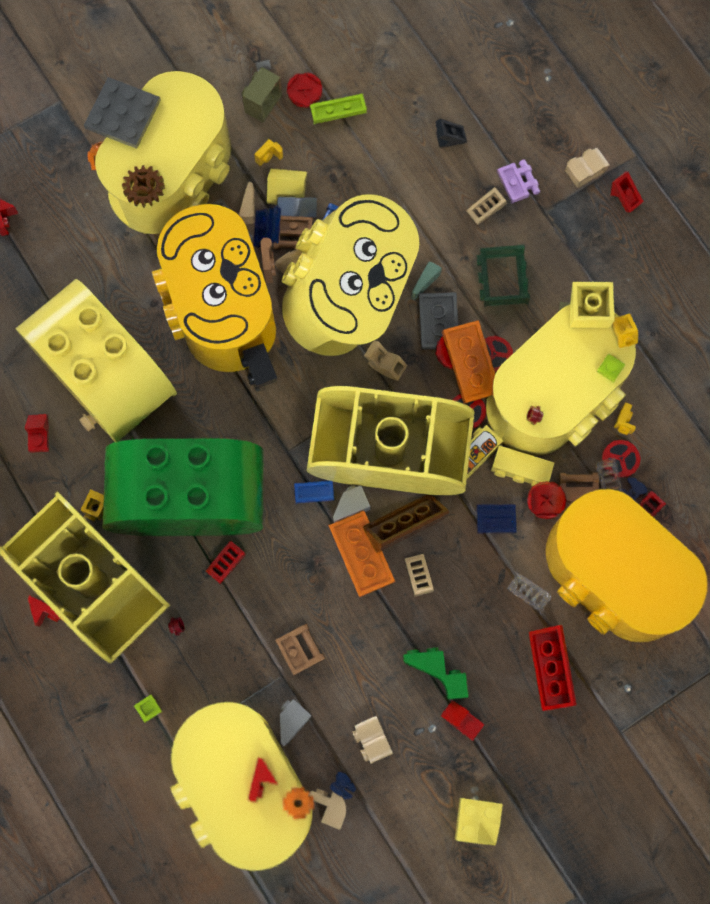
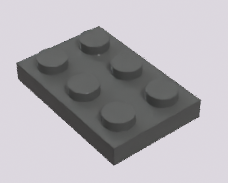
M456 292L419 294L421 350L436 349L438 340L443 336L442 331L458 326Z

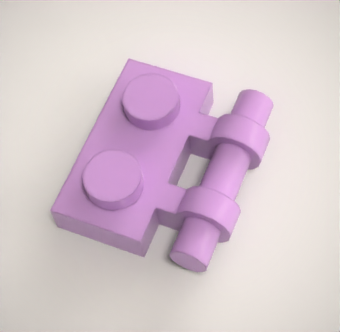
M526 160L519 162L521 168L517 169L515 163H512L497 170L511 203L529 197L528 189L532 190L534 195L540 193L539 183L537 179H534L531 173L532 169L530 165H527ZM522 175L525 176L527 182H523Z

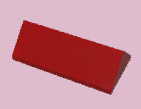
M557 625L530 631L529 638L542 711L576 706L563 626Z

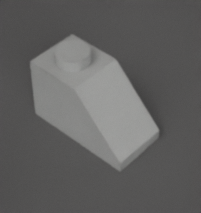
M353 485L346 488V492L343 493L333 516L334 523L359 512L370 510V504L362 486L357 487Z
M294 699L291 702L287 700L280 708L282 710L280 714L281 744L283 746H286L312 717Z

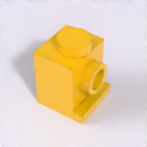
M90 489L80 510L85 514L84 518L93 522L96 519L101 521L103 517V494ZM99 505L98 510L93 511V507Z

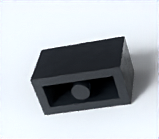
M264 343L242 351L240 360L243 368L248 370L247 379L250 386L254 385V388L258 389L277 381L276 373Z

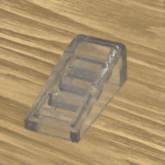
M612 458L597 462L596 468L602 489H618V491L624 493L616 459ZM608 467H612V468H613V469H608V470H604V471L602 470V469L608 468ZM614 474V477L604 478L606 475ZM611 482H616V483H617V484H615V485L606 486L607 483H611Z
M519 573L507 588L540 613L552 598L550 593ZM521 581H523V585L517 591L516 587ZM527 586H530V588H529V590L527 591V593H526L525 595H523L522 593L524 592V590L526 589V587H527ZM534 590L537 591L532 600L529 599ZM541 595L544 596L539 604H537L536 602Z

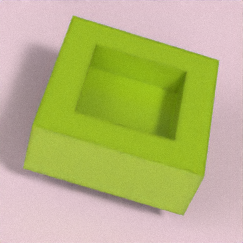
M608 354L597 372L614 382L626 364Z
M149 695L134 705L144 723L163 712L153 695Z

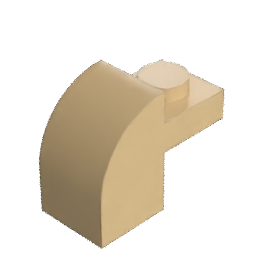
M375 340L364 355L369 361L368 365L371 368L397 381L408 366L399 355L388 352L380 342Z
M318 788L316 792L311 791L310 796H314V801L327 806L321 822L340 830L346 815V804L342 796L333 792L331 798L327 797L328 792Z

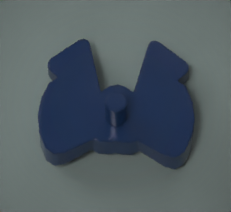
M636 478L627 479L632 487L629 489V492L620 486L618 487V491L628 495L633 500H636L640 495L647 494L645 485L637 481Z
M338 772L335 776L336 781L330 785V789L335 794L342 796L344 800H350L353 796L345 788L353 793L356 788L353 783H350L351 780L346 774Z

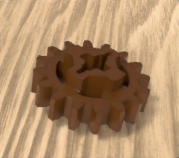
M142 165L141 169L135 166L134 172L128 171L129 177H123L125 181L122 184L123 193L129 203L134 201L136 207L139 203L142 204L143 208H145L146 203L153 206L152 201L159 202L158 195H164L162 191L165 189V185L162 183L164 182L163 177L160 176L158 170L153 172L152 166L148 169H145L144 165Z

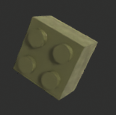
M263 67L254 73L249 86H245L242 91L245 113L261 122L265 121L282 96L281 79L279 76Z

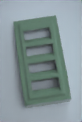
M432 262L427 263L412 290L411 299L416 300L419 294H422L440 276L442 271L440 266Z

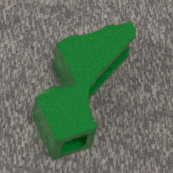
M428 648L427 652L419 653V650H408L407 654H403V661L406 665L434 676L441 681L446 690L447 700L468 698L466 673H461V670H451L446 675L443 651H439L438 648Z

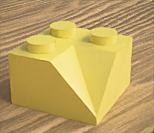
M573 282L570 302V328H610L614 322L613 282Z
M460 798L455 840L496 845L501 822L502 804Z

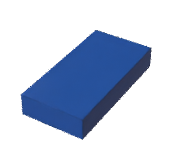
M333 481L294 483L296 504L334 501Z

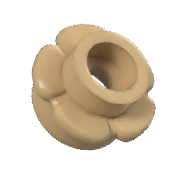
M83 414V417L79 419L83 427L88 432L91 429H95L96 421L90 414L88 416Z

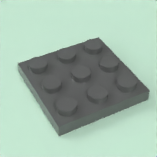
M108 77L84 123V127L87 130L137 149L161 99L159 96Z

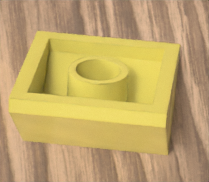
M270 169L267 180V204L277 205V197L304 198L307 172Z

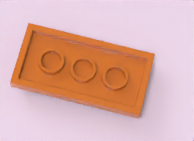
M479 320L444 329L442 334L463 403L493 396L495 371Z
M365 511L329 525L359 598L395 583L383 552L376 553L363 529V526L370 523Z

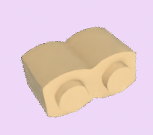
M598 148L588 149L582 154V157H574L569 160L565 172L578 188L605 173L609 168V163Z
M376 716L354 726L356 730L353 731L356 742L361 741L364 749L360 751L365 762L369 760L372 764L393 754Z

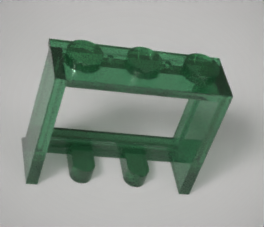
M525 245L480 248V254L476 255L477 266L481 267V272H478V283H482V290H479L480 301H484V307L521 303L529 305L530 294H528V278H526L527 264L524 257ZM516 257L519 295L490 297L487 259Z

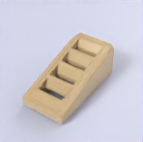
M248 182L239 211V216L245 224H254L255 222L254 186L252 182Z
M494 187L466 211L476 224L479 225L505 206L507 201ZM493 196L497 199V204L491 199ZM486 201H489L493 206L491 209L485 203ZM483 205L487 212L484 213L479 206ZM475 209L482 215L480 218L474 213Z
M424 554L405 558L414 597L434 592ZM421 560L422 564L411 567L410 563ZM420 568H423L424 570L423 572L413 574L412 571ZM425 575L426 579L415 581V577ZM427 582L428 586L417 588V585Z

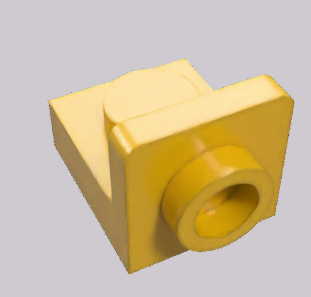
M268 139L254 154L255 162L261 166L264 162L267 163L273 154L281 160L283 158L282 147L277 142L273 143Z
M626 314L615 317L612 327L618 338L619 348L637 344L638 329L631 315Z
M626 402L620 410L614 428L618 429V432L628 435L635 431L636 426L629 424L633 412L630 411L632 405Z

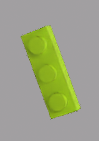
M363 94L310 104L314 124L367 113Z

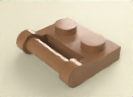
M276 216L274 249L296 248L298 241L280 240V236L300 237L305 228L311 229L313 218Z
M269 238L261 240V252L266 283H273V276H276L274 253L271 251L272 241Z
M598 472L580 475L559 473V485L566 495L565 508H568L581 496L599 490ZM566 482H592V487H566Z
M307 624L276 639L294 676L325 660L323 653L320 654L308 631L310 628ZM300 634H302L314 657L310 660L307 659L296 638Z

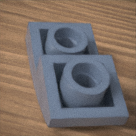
M277 197L278 216L316 217L317 198Z

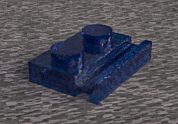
M275 206L274 208L256 211L253 246L260 248L263 238H269L272 243H279L281 208Z
M485 504L476 506L477 534L517 532L516 504Z

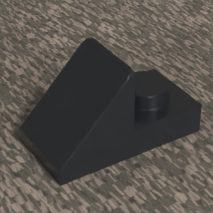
M441 118L435 121L440 148L467 143L464 126Z

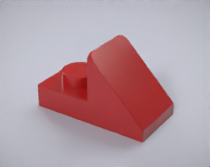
M628 171L612 182L610 194L611 196L619 197L626 212H632L644 202Z
M0 199V234L4 236L9 234L7 227H10V223L7 217L18 214L15 206Z
M48 414L28 415L25 424V430L28 432V452H49Z
M32 596L28 597L36 626H41L47 613V618L58 622L59 619L62 620L48 604Z
M453 700L440 716L471 741L474 740L484 726L481 721L469 713L470 711Z
M258 757L247 801L256 803L258 798L262 799L265 786H262L263 781L279 785L264 758Z

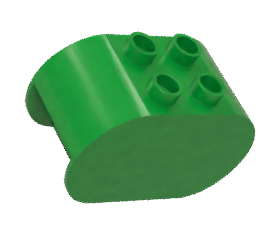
M223 438L132 439L111 443L105 448L103 529L117 534L132 536L244 535L261 531L263 529L264 449L252 442Z

